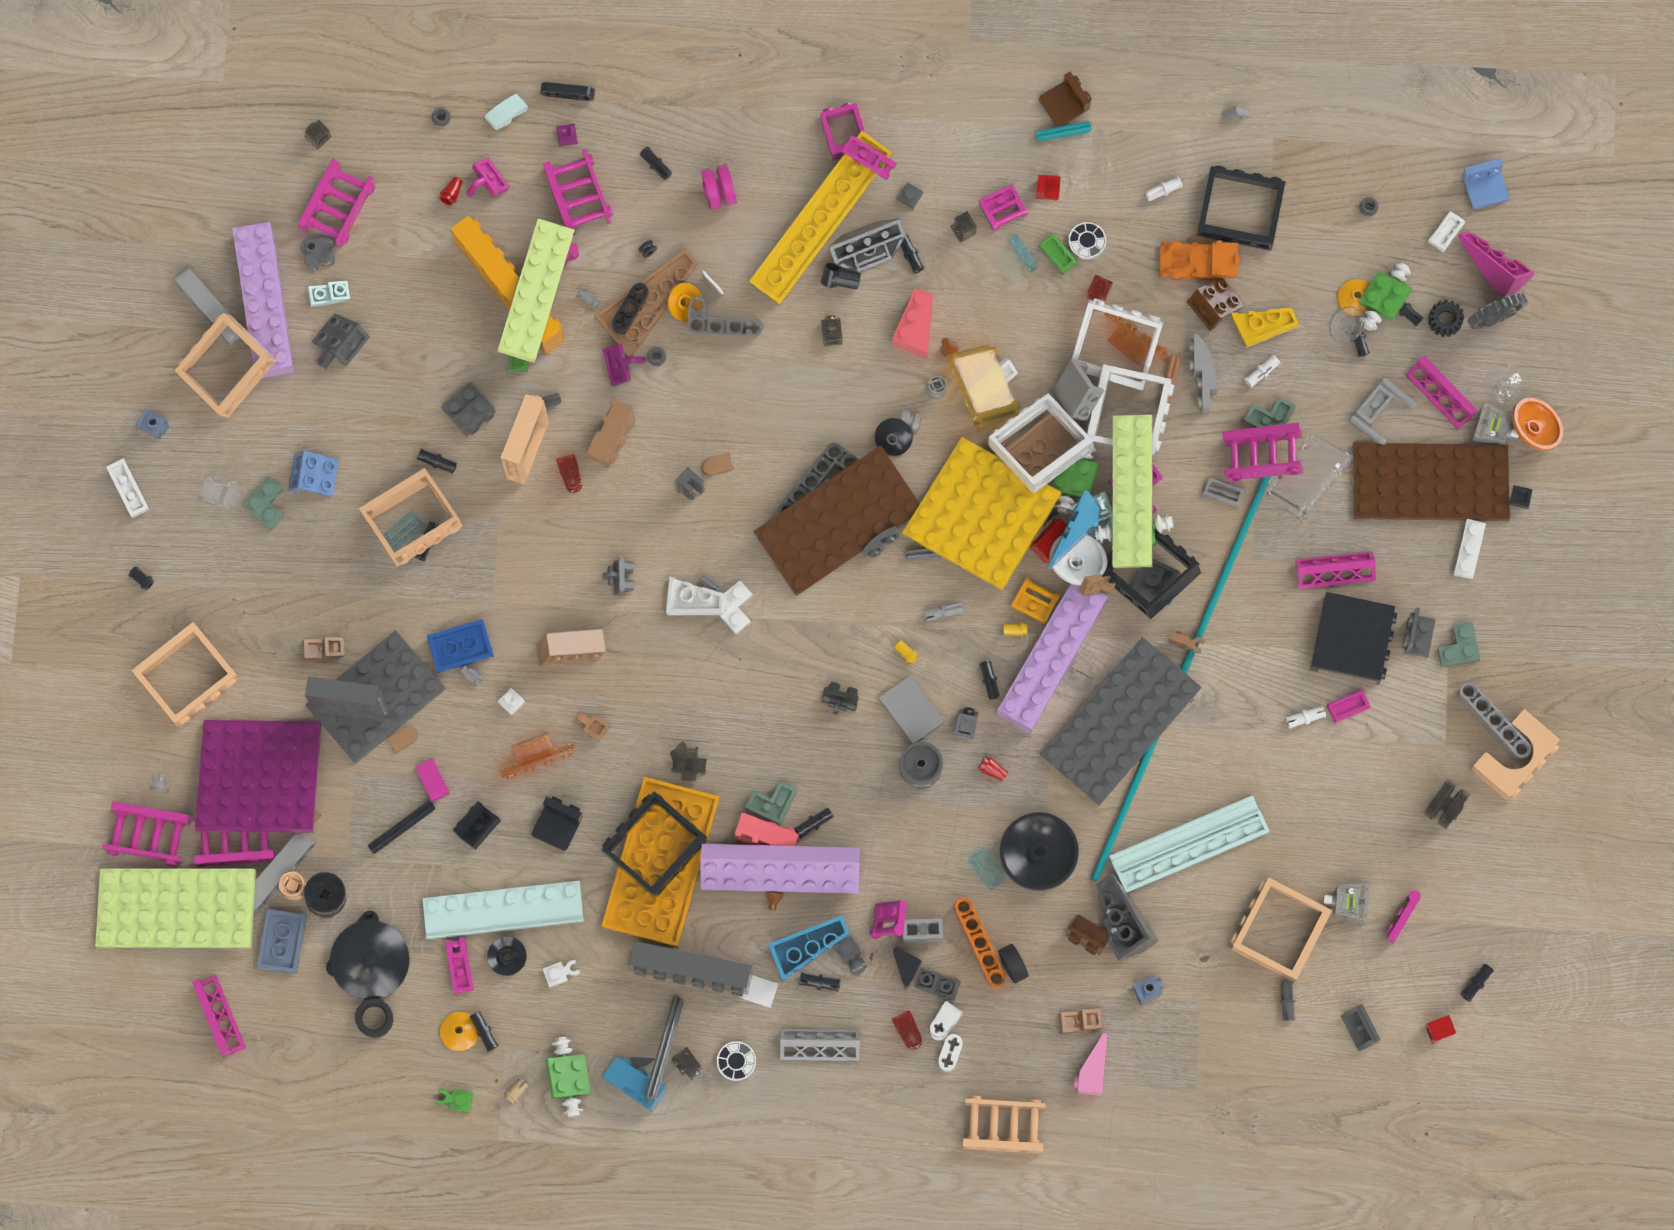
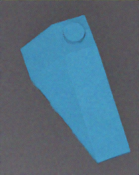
M1085 490L1074 508L1047 567L1051 570L1089 534L1092 527H1097L1101 519L1098 517L1101 509L1089 491Z

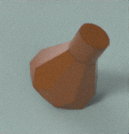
M948 338L942 339L941 353L943 356H955L959 350L957 343Z
M766 891L765 894L769 902L768 909L776 911L777 904L783 898L784 893Z

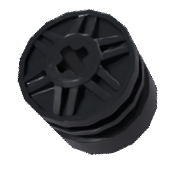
M329 872L317 873L305 885V902L308 909L314 915L329 918L339 914L344 908L347 900L345 886L342 880L335 874ZM324 892H326L327 895H330L328 897L329 900L325 901L324 898H321L323 897Z

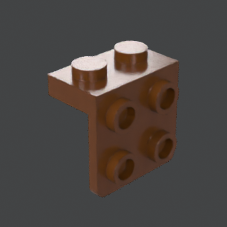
M1071 71L1064 75L1062 83L1039 97L1040 103L1057 127L1065 125L1090 110L1092 100L1090 94L1081 88L1079 78L1076 75L1073 76Z

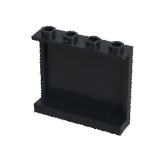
M1326 592L1310 671L1318 672L1319 669L1377 681L1376 684L1379 685L1381 679L1385 680L1387 668H1384V663L1389 660L1390 650L1387 647L1388 642L1392 643L1394 631H1391V626L1396 624L1398 613L1394 612L1395 606Z

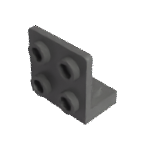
M334 313L317 333L312 343L332 352L341 364L347 366L370 337L359 323Z
M1416 608L1414 613L1411 612L1408 617L1406 628L1409 631L1404 636L1403 647H1406L1405 654L1428 658L1436 619L1419 616L1420 608Z

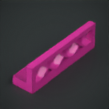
M1425 355L1405 374L1457 430L1475 416L1477 409ZM1419 368L1424 373V380H1417L1412 374ZM1427 384H1435L1438 387V394L1429 393L1427 391ZM1440 398H1448L1451 401V408L1443 407L1440 404ZM1453 411L1462 412L1465 418L1458 423L1453 418Z
M1372 551L1295 559L1299 589L1376 581V564ZM1371 567V575L1363 576L1359 573L1363 568ZM1344 570L1353 572L1347 578H1343L1340 575ZM1325 572L1333 574L1329 580L1321 578ZM1311 574L1314 578L1310 582H1303L1302 575Z
M217 975L203 981L200 979L193 981V986L221 1055L226 1057L245 1049V1044ZM214 981L217 987L214 995L206 993L204 985ZM215 999L222 1001L224 1004L221 1013L214 1011L212 1008ZM223 1017L231 1021L229 1031L220 1028V1022ZM230 1035L238 1039L239 1046L229 1049L227 1041Z

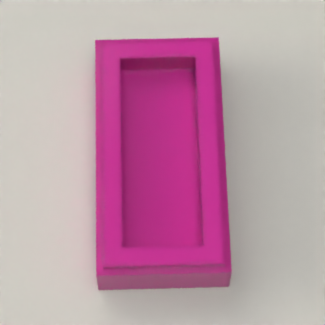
M1363 689L1327 704L1334 723L1371 707Z
M433 758L415 766L432 802L450 794Z

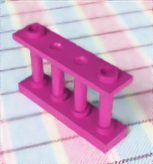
M586 149L582 150L583 159L557 168L555 166L552 167L550 161L543 163L544 172L564 227L575 229L578 225L605 217L607 223L610 224L611 216H613L610 205L606 206L592 167V165H595L591 154H587ZM587 165L589 176L563 185L562 183L558 184L556 178L560 174ZM593 182L596 190L595 193L569 202L568 200L564 201L562 195L566 191ZM596 200L600 201L602 210L575 219L574 217L570 218L568 212L572 208Z
M332 159L298 222L299 229L307 233L309 228H315L336 238V245L341 249L342 245L347 243L350 237L349 232L368 195H372L376 185L373 177L369 176L366 182L342 172L339 161ZM339 178L361 188L362 191L358 198H354L333 188L334 180ZM332 195L354 206L350 214L347 215L325 205V202H323L325 197ZM322 211L345 223L341 231H338L316 221L315 216L318 212Z
M1291 423L1223 431V440L1226 447H1230L1231 468L1224 469L1227 481L1238 482L1242 479L1287 474L1293 476L1298 473H1304L1301 461H1296L1295 440L1303 438L1300 424ZM1288 440V462L1277 463L1276 442ZM1268 442L1269 464L1258 465L1257 444ZM1249 444L1250 466L1239 467L1238 446Z
M112 801L111 810L117 818L111 845L104 843L102 845L107 854L118 856L120 853L165 861L164 864L169 866H176V863L182 864L183 860L176 856L182 828L191 825L192 818L189 815ZM127 815L134 816L136 820L130 848L118 846L124 818H127ZM146 819L154 820L153 822L155 823L149 851L138 850L143 822ZM165 822L173 823L174 826L168 855L157 853L162 827L165 825Z
M201 831L202 852L194 857L197 867L272 862L276 854L274 850L268 848V832H260L261 848H259V851L251 852L249 849L248 832H240L241 850H239V853H231L229 851V833L221 832V851H219V854H212L209 852V831Z

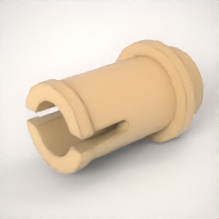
M520 1078L509 1091H505L506 1095L504 1098L511 1104L517 1103V1099L529 1087L524 1083L519 1088L524 1082Z

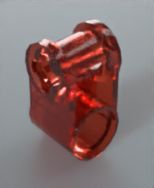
M575 454L556 459L566 489L571 493L579 492L583 485Z
M910 1010L892 1018L893 1024L905 1046L910 1050L919 1049L922 1045V1037ZM909 1037L917 1038L916 1043L913 1044Z

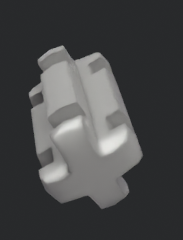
M582 288L577 296L579 298L582 297V301L589 306L592 305L591 308L595 309L599 305L600 300H596V296L590 291L586 292V288Z
M706 573L700 578V583H704V586L708 589L720 592L723 588L722 584H718L717 580L711 576L708 577Z
M467 665L460 671L462 676L464 675L472 683L475 682L477 686L484 679L482 675L479 676V673L473 669H468Z

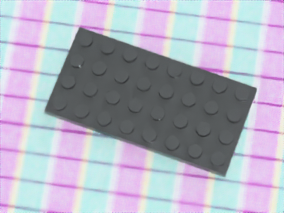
M1141 637L1040 753V756L1100 806L1202 687L1146 639Z

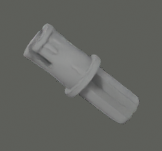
M956 602L944 606L941 604L940 607L924 611L927 622L963 613L964 608L962 602Z

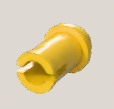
M1023 622L1021 624H1004V636H1021L1023 638L1028 634L1027 624Z
M900 640L894 647V650L906 659V663L913 664L919 657L917 651H913L903 640Z

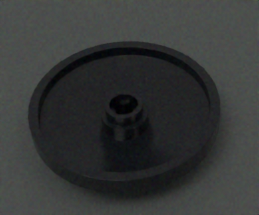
M1043 812L1029 813L1017 818L1004 832L1000 844V860L1005 873L1014 883L1032 891H1047L1062 885L1074 872L1079 856L1077 838L1070 826L1059 817Z
M366 920L350 925L336 938L330 953V969L336 983L347 994L358 999H380L388 996L402 984L409 969V951L403 937L393 927L379 921Z

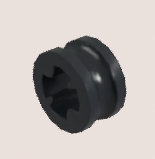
M649 240L643 243L638 251L643 253V258H647L655 253L657 246H653V241Z

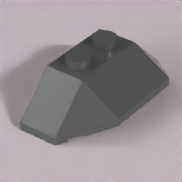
M899 218L881 220L841 235L828 247L834 264L854 272H861L893 259L906 235Z

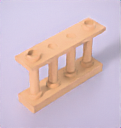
M970 1096L969 1099H965V1105L971 1106L970 1131L967 1139L963 1138L962 1149L1043 1153V1143H1039V1140H1037L1039 1110H1045V1103H1041V1100L1031 1099L1029 1102L982 1100L981 1096ZM979 1106L991 1107L990 1132L987 1140H981L977 1136ZM999 1107L1011 1108L1010 1133L1007 1141H999V1137H997ZM1019 1109H1031L1030 1134L1027 1142H1019V1139H1017Z

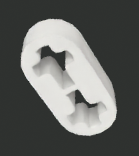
M951 1034L945 1039L939 1057L938 1065L944 1072H950L955 1068L962 1049V1039L956 1034ZM957 1039L959 1046H955L953 1052L949 1051L951 1045L948 1041ZM949 1054L952 1055L950 1062H952L953 1065H948L947 1068L944 1067V1063L941 1061L946 1060Z

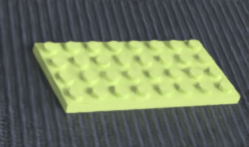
M100 869L95 947L252 948L256 870Z

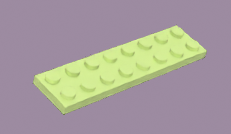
M542 219L537 220L497 352L535 363L574 229Z
M1152 415L1113 416V568L1152 567Z

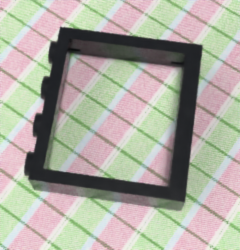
M1211 166L1197 236L1271 251L1286 181L1279 177L1268 178L1263 177L1259 173L1248 174L1239 169L1228 170L1223 166ZM1214 177L1278 190L1269 237L1205 224Z
M1157 528L1155 529L1156 543L1187 569L1151 602L1147 601L1112 571L1114 569L1113 550L1106 555L1107 567L1102 577L1110 576L1109 583H1115V589L1149 619H1152L1201 574L1200 563L1196 561L1195 557H1189L1181 545L1176 546L1169 535L1160 534Z
M654 791L651 795L648 794L641 801L643 804L638 809L634 808L628 815L629 820L625 824L622 822L616 828V834L612 838L608 837L605 840L606 842L602 845L603 848L601 850L606 857L656 899L697 854L702 844H706L708 838ZM656 803L692 834L695 840L651 887L612 851Z

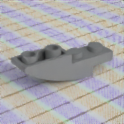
M1194 334L1193 340H1189V352H1193V358L1189 360V369L1193 370V376H1201L1197 378V388H1201V395H1198V407H1201V413H1209L1210 395H1216L1218 390L1216 370L1205 343L1198 334Z

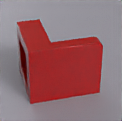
M1038 174L1036 199L1059 200L1061 176Z
M1450 1015L1425 1025L1432 1044L1456 1034Z

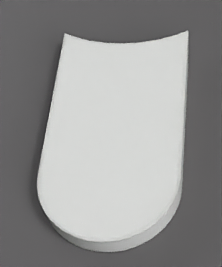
M703 270L704 280L717 294L723 296L724 293L721 288Z

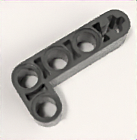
M694 297L689 302L688 328L693 333L758 336L763 331V323L756 318L707 316V302L703 297ZM695 300H700L703 303L702 310L697 311L693 308ZM695 319H699L702 322V328L699 330L692 327V321ZM718 320L721 323L719 331L711 328L712 321ZM733 321L740 323L741 328L737 332L732 331L730 328V324ZM743 321H747L746 326H751L753 322H756L760 329H757L756 333H754L752 329L746 328V333H744Z

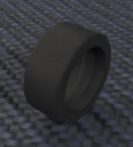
M1013 944L998 950L1001 962L1013 983H1018L1029 977L1027 968Z
M376 998L368 999L357 1008L355 1023L360 1032L365 1036L372 1038L381 1037L392 1028L394 1021L393 1013L389 1005L383 1000ZM370 1007H379L386 1014L385 1024L379 1029H368L363 1023V1014Z

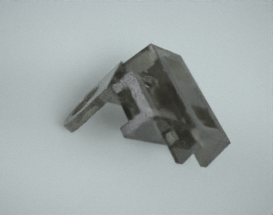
M683 741L670 752V757L673 760L671 772L680 773L682 781H696L697 775L706 774L707 759L698 758V746H695V749L687 748L686 743Z

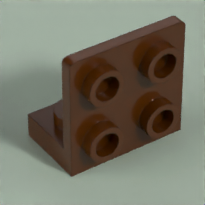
M1218 278L1198 288L1187 300L1189 306L1209 331L1215 329L1223 318L1244 307L1242 301L1223 278Z
M1079 914L1066 932V936L1069 937L1068 941L1075 945H1083L1086 947L1085 950L1092 955L1096 953L1101 955L1108 943V931Z

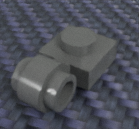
M852 936L834 945L843 963L845 964L850 961L851 964L848 967L853 975H859L865 971L864 969L867 968V965L862 957L856 958L861 955V952Z

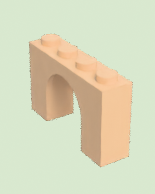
M1525 709L1511 724L1531 746L1529 764L1520 769H1509L1485 752L1471 769L1506 801L1510 797L1514 799L1521 791L1520 785L1523 782L1527 784L1534 776L1532 772L1536 768L1540 770L1547 762L1545 757L1548 754L1552 756L1559 748L1557 744L1560 739Z

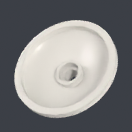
M1086 535L1053 567V570L1066 582L1081 585L1086 576L1104 574L1107 567V556L1101 544L1091 536ZM1062 536L1053 543L1050 550V560Z

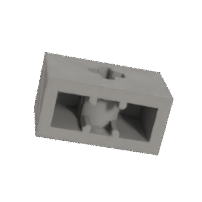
M942 918L905 920L903 944L943 942Z

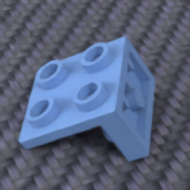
M1501 158L1464 168L1462 178L1474 210L1509 200L1501 174L1503 167Z
M308 451L294 454L289 491L297 493L306 490L332 497L339 461Z

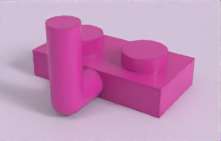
M489 158L473 164L472 169L479 178L473 180L466 192L467 196L472 197L481 185L486 187L492 197L508 191L509 185Z

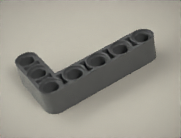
M837 443L829 444L780 504L778 514L797 502L794 500V496L799 494L804 497L822 485L835 468L843 471L846 469L844 466L846 462L854 463L859 459ZM836 450L839 452V455L832 457L829 455V452ZM820 465H825L828 469L820 472L817 468ZM808 480L816 482L812 487L807 486L805 483Z

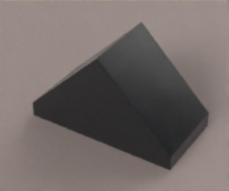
M894 948L893 953L904 989H908L922 961L899 948Z

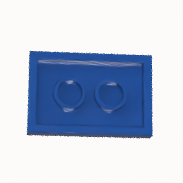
M483 619L427 635L437 673L494 657Z

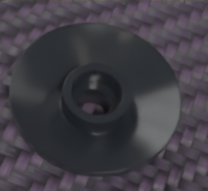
M886 419L876 428L877 447L881 445L887 455H902L912 445V430L901 419ZM892 435L896 437L894 442L889 439Z
M514 937L498 938L488 949V964L499 975H514L522 970L526 963V949ZM506 954L511 955L509 961L504 960Z

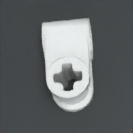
M946 1001L930 1025L931 1037L937 1041L943 1040L952 1027L956 1025L963 1012ZM941 1026L942 1032L936 1033L935 1029Z

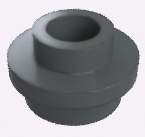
M438 108L432 113V121L436 126L444 127L449 124L451 116L448 110ZM444 116L445 118L444 120H438V117Z
M1370 197L1364 198L1359 205L1360 212L1365 216L1375 215L1379 208L1378 202ZM1370 205L1372 209L1367 210L1365 206Z
M651 348L647 353V360L653 366H660L666 360V353L662 348ZM659 355L660 358L658 360L653 359V356Z

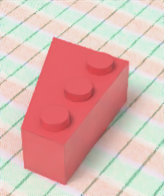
M917 288L914 289L892 338L893 346L925 359L928 358L932 294Z
M743 812L734 834L735 842L743 845L796 846L799 839V834L794 829L788 827L784 829L773 822L763 821Z

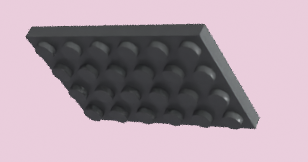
M395 630L336 679L379 686L383 696H385L387 705H389L388 717H384V722L314 713L309 702L305 705L356 764L445 691L446 688Z

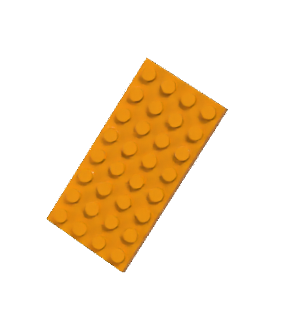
M648 777L643 778L635 808L638 809L643 804L641 802L643 798L655 791L709 839L720 796ZM655 803L627 834L620 860L652 887L695 840V837ZM701 849L656 899L618 867L601 927L678 948L701 867Z

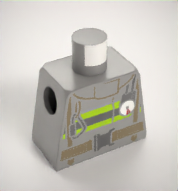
M1484 403L1472 442L1504 445L1506 438L1517 441L1519 435L1515 428L1510 427L1512 420L1510 415Z
M1370 884L1337 886L1335 895L1324 894L1323 906L1334 907L1335 917L1365 924L1367 921Z

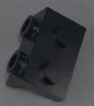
M477 801L462 820L457 823L453 831L462 841L476 850L501 820L485 808L481 802Z

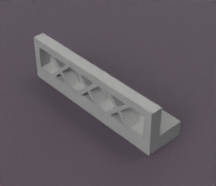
M781 1029L780 1060L860 1061V1030ZM784 1047H794L796 1051L794 1053H784ZM813 1047L816 1051L813 1054H808L804 1049ZM827 1047H833L837 1051L833 1054H827L824 1050ZM847 1047H856V1054H847L843 1050Z

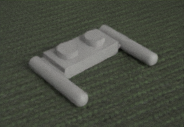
M1384 378L1355 415H1353L1350 422L1380 445H1385L1386 439L1370 428V426L1395 396L1411 408H1415L1417 402Z

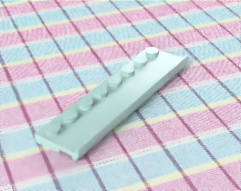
M1251 795L1109 856V859L1122 887L1129 893L1266 835L1270 831L1255 802L1254 796Z
M580 881L422 898L427 940L584 922Z

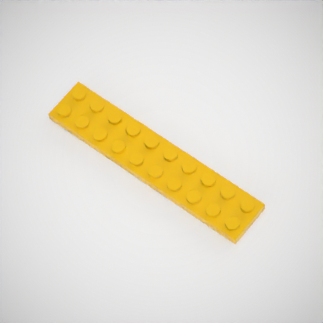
M861 131L857 136V139L888 158L892 156L893 152L864 131ZM844 154L750 279L749 283L780 305L877 174ZM880 162L878 167L882 169L885 163Z

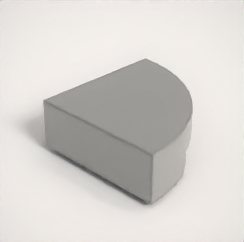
M1236 106L1223 111V118L1232 120V117L1240 116L1241 119L1250 117L1249 110Z

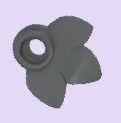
M320 236L317 239L312 237L304 239L301 244V251L305 255L307 267L316 271L319 264L333 265L335 258L330 249L336 245V242L327 236ZM308 244H313V245H314V249H313V250L308 249L307 245H308Z

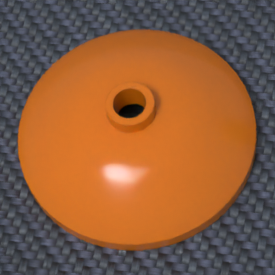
M1525 398L1515 405L1512 413L1513 425L1519 437L1527 445L1541 451L1552 450L1559 445L1563 437V427L1560 418L1551 406L1536 398Z

